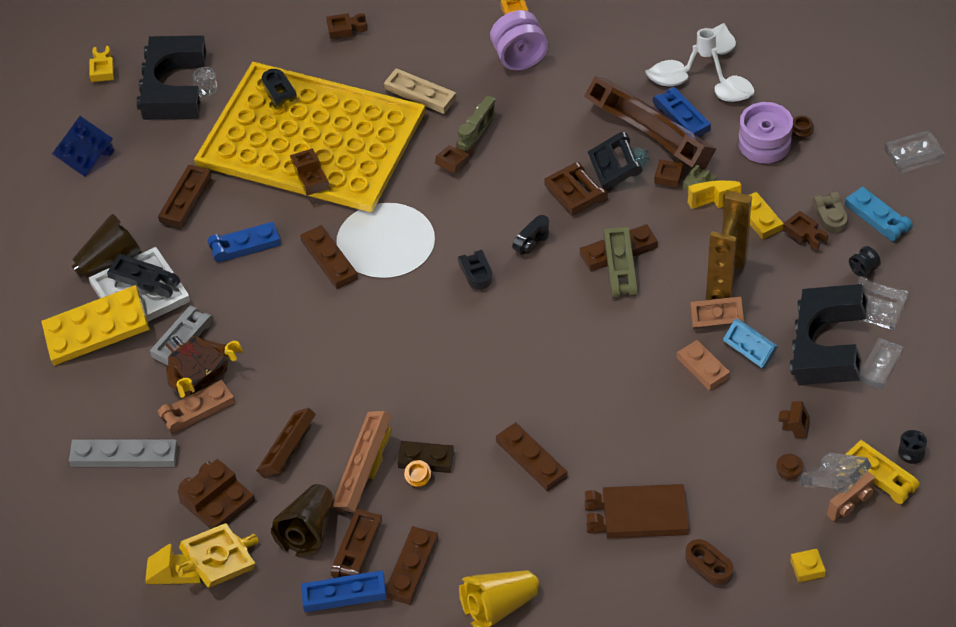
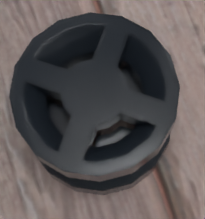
M864 246L859 250V254H854L849 258L850 268L857 276L862 278L869 275L871 269L874 270L881 265L878 253L869 246Z
M917 430L904 432L900 438L899 457L904 462L910 464L922 461L927 445L926 436Z

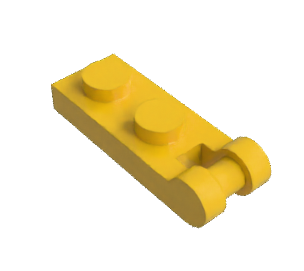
M862 440L844 455V463L861 475L866 471L870 472L875 477L874 484L887 492L898 504H903L908 499V494L915 492L920 487L919 481L914 476ZM898 480L902 485L899 486L895 482Z

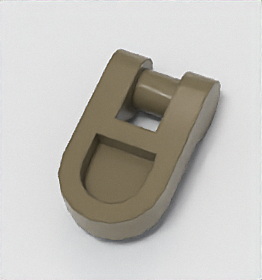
M837 191L829 193L825 197L819 195L812 198L813 207L826 231L840 233L846 229L848 218ZM831 205L832 208L826 210L825 206Z

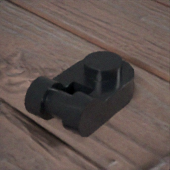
M269 69L262 74L263 88L275 108L281 106L282 102L287 100L290 102L297 100L295 89L281 70Z
M538 215L516 236L512 249L523 255L530 253L538 241L547 240L549 237V218L545 215Z
M482 249L475 251L470 256L465 254L458 256L460 269L463 270L469 285L475 289L489 287L492 283V270Z

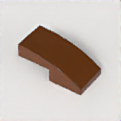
M313 148L290 155L295 172L307 196L330 189L329 181L321 169L320 160Z

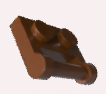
M579 162L573 163L544 179L545 186L572 215L596 202L602 203L608 197V192L604 188L599 187L585 173L584 167ZM574 178H578L590 193H587Z

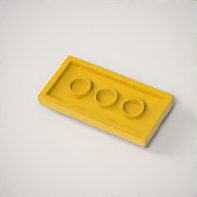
M136 285L41 321L50 359L54 366L150 330L141 296Z

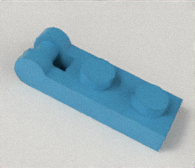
M863 186L845 198V206L890 241H895L901 236L902 232L906 233L913 227L908 217L899 215Z

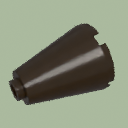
M111 214L72 259L75 264L71 267L80 278L85 276L88 279L110 268L119 254L133 258L143 253L129 231L120 226L121 221L114 214Z
M311 485L274 518L271 528V535L274 541L286 552L288 549L297 552L295 556L310 557L316 554L323 543L333 502L332 492L324 485Z

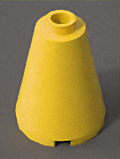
M528 570L470 575L462 579L465 582L459 586V594L465 615L471 614L475 620L470 622L472 626L491 627L537 596L539 581L536 575Z

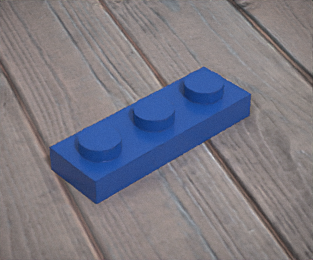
M383 570L301 584L304 612L387 599Z

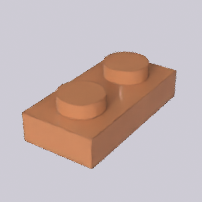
M741 297L690 302L692 328L732 324L735 318L744 322Z
M698 340L677 352V359L709 391L730 378V371Z
M868 471L862 474L829 501L826 515L833 522L841 516H848L858 502H865L873 494L874 490L872 488L875 477Z

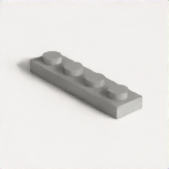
M72 440L69 464L70 467H175L178 444L177 440Z

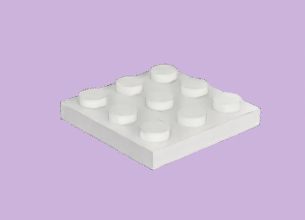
M156 247L133 257L173 273ZM109 268L89 277L90 284L99 298L132 287V285L108 278L107 271ZM181 283L175 287L169 285L173 290L170 298L158 296L154 291L150 292L138 288L147 322L190 302L189 294Z

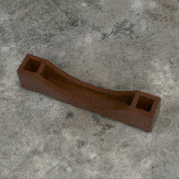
M595 76L584 95L585 98L600 108L627 121L657 140L674 156L693 168L698 165L700 169L705 170L717 149L609 79Z

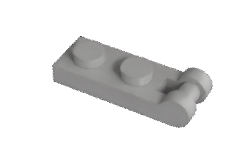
M189 306L150 350L151 357L168 365V356L172 353L166 347L169 339L173 336H178L186 343L192 337H198L205 329H209L214 317L208 313L202 314L198 308Z

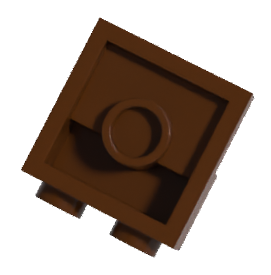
M218 458L212 463L210 461L205 462L200 467L199 473L192 479L190 477L185 478L177 490L180 503L210 529L229 523L255 501L254 494L236 480L235 473Z

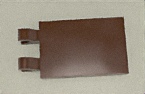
M684 484L603 487V494L594 490L585 491V510L604 509L605 516H601L598 513L587 514V533L606 532L607 538L688 535L689 526Z

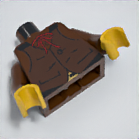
M173 336L166 343V347L172 352L168 356V366L166 368L168 385L179 392L181 398L185 397V394L188 397L206 388L227 372L228 357L231 361L237 360L235 354L243 353L244 351L238 341L220 344L194 336L184 343L178 336Z

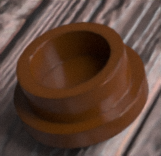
M797 116L794 118L792 129L794 136L806 138L813 134L814 124L809 117Z
M785 454L777 460L776 469L781 477L792 480L802 473L803 461L794 454Z

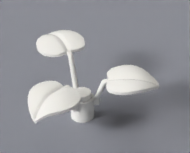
M725 23L713 29L704 28L697 32V44L693 45L692 54L685 67L679 61L666 60L645 70V74L653 82L663 86H677L688 80L686 72L690 70L697 52L703 57L713 55L719 80L722 82L717 84L714 89L715 95L719 99L734 102L748 99L754 95L752 84L745 78L730 76L725 79L723 77L717 54L729 53L736 46V40L728 31Z

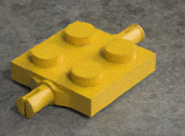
M225 523L181 541L179 549L188 561L176 565V572H179L178 575L182 576L195 571L208 588L253 570L255 562L248 554L247 548L257 545L259 542L258 537H255V534H251L241 539Z

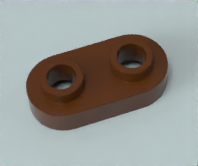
M695 539L687 544L685 552L687 563L707 580L716 585H723L732 579L734 569L732 561L708 541ZM696 555H701V556H703V557H702V558H696L695 556H696Z

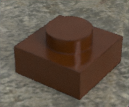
M659 159L654 183L678 187L683 172V163Z

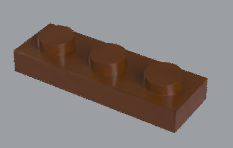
M188 164L158 215L160 223L182 228L212 177L211 170Z
M647 224L629 230L633 256L658 247V240ZM604 240L580 248V256L590 272L608 266Z
M322 225L300 235L301 242L336 289L358 279L357 271Z
M310 408L293 413L256 470L262 477L278 475L284 470L289 455L297 450L299 447L298 441L312 426L311 421L316 414Z
M517 422L496 435V442L546 491H549L567 478V470Z
M412 526L387 584V599L411 605L438 541L437 532Z

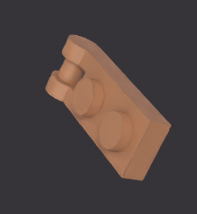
M220 380L172 405L165 404L161 406L158 414L162 420L167 422L166 426L169 431L176 433L234 404L235 400L227 386Z

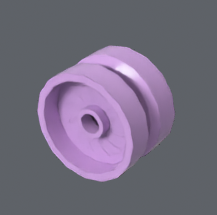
M517 10L507 13L495 22L490 31V40L497 51L500 61L504 67L510 70L530 68L539 63L548 51V40L534 14L528 11Z
M760 102L747 107L740 116L738 147L741 153L751 161L767 164L780 161L786 157L791 149L793 118L790 112L783 106L773 102Z

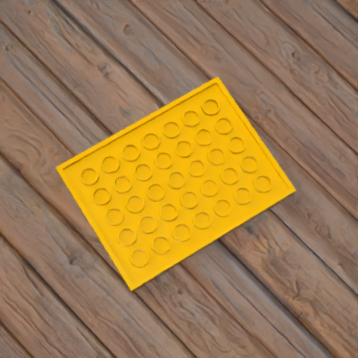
M252 62L194 158L195 166L306 195L295 172L290 155L313 148L320 160L321 169L329 181L330 189L308 196L372 213L421 122L426 109L423 104ZM269 69L281 70L295 89L297 100L291 102L287 100L282 102L281 106L275 108L263 88L262 74Z

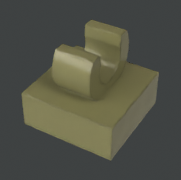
M696 165L690 172V175L683 181V188L688 190L690 185L717 181V176L712 175L708 170L700 169Z

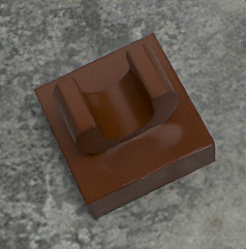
M793 401L791 411H780L778 420L783 422V430L793 431L796 439L806 438L810 417L803 401Z

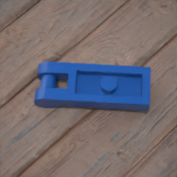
M675 87L666 90V93L663 95L658 94L653 97V103L657 109H661L671 120L699 137L711 131V124Z
M274 222L222 236L214 234L207 240L210 249L213 250L212 256L216 262L227 261L281 245Z

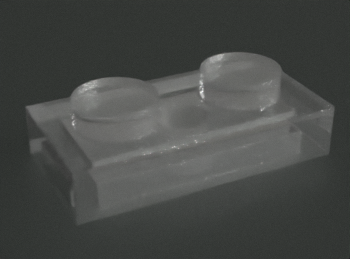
M879 338L861 370L860 382L883 390L902 354L903 347Z

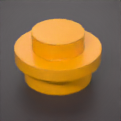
M416 460L407 465L404 476L411 486L422 487L429 482L431 469L427 463Z

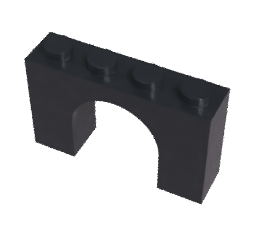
M149 36L148 46H144V59L146 62H142L141 66L143 79L139 80L141 96H137V110H141L143 120L199 119L201 99L198 86H169L159 82V79L167 72L175 69L205 68L207 49L204 36Z
M863 284L802 289L801 299L797 302L799 319L795 320V332L797 335L796 339L792 341L794 358L790 360V373L795 375L798 385L860 381L862 359L856 344L822 346L816 344L814 340L818 333L830 324L866 320L868 298Z

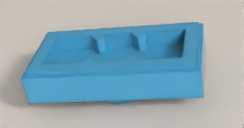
M736 318L723 338L724 342L761 368L767 367L778 348L775 343L742 320Z

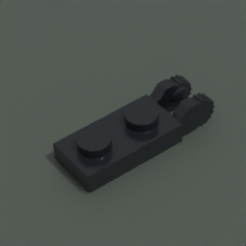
M122 254L117 256L107 271L108 278L132 286L136 285L138 288L150 292L154 291L158 296L170 298L173 294V290L169 285L175 287L179 285L181 280L176 274L163 270L162 267Z

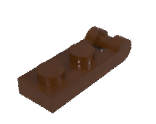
M359 509L355 510L332 565L331 576L339 578L341 576L362 574L363 567L381 526L382 515ZM346 560L354 562L352 567L345 565Z

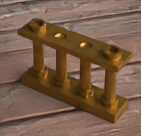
M729 190L726 192L724 197L722 233L713 231L710 233L706 300L732 298L734 267L744 269L747 262L752 196Z

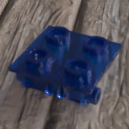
M79 116L52 154L86 177L101 155L110 156L113 154L114 148L111 143L113 138L82 116Z

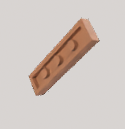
M373 411L367 413L332 502L331 508L338 512H355L356 507L359 505L361 494L366 482L369 480L373 463L379 454L383 437L388 431V425L392 416L387 412Z

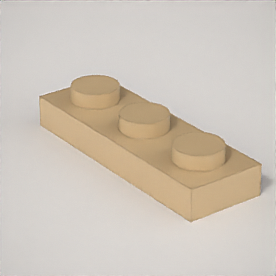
M397 68L384 82V90L423 104L443 114L446 113L456 100V92Z

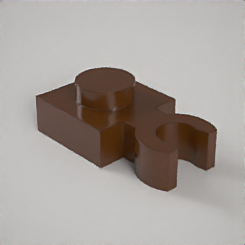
M349 13L326 16L330 39L353 36L352 31L354 30L358 32L368 30L364 13H359L351 18Z
M457 141L455 148L449 145L436 156L435 164L456 173L468 163L469 157L474 154L475 145L470 150H459Z
M800 210L783 223L784 232L800 243L808 240L811 248L818 250L820 247L818 239L825 243L828 242V233L818 229V223Z

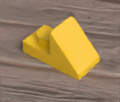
M172 544L166 545L147 560L146 584L201 583V578L195 571L182 576L178 575L179 572H176V565L188 560L184 554L174 555Z

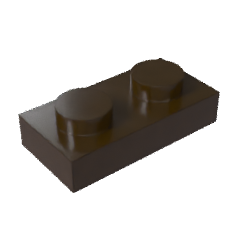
M401 441L397 461L398 468L406 469L409 463L420 460L427 463L433 472L451 473L454 445Z

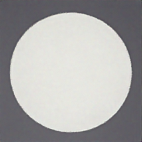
M379 203L372 213L363 210L356 211L345 220L337 235V246L354 269L361 274L378 278L395 277L413 271L426 261L435 243L434 230L429 220L416 209L397 203Z

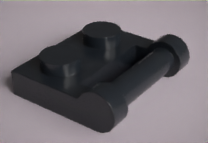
M620 132L588 151L600 184L605 190L612 188L630 176H637L643 171L640 162L636 161L629 144L630 138L626 132ZM617 147H621L627 165L621 167L614 150Z

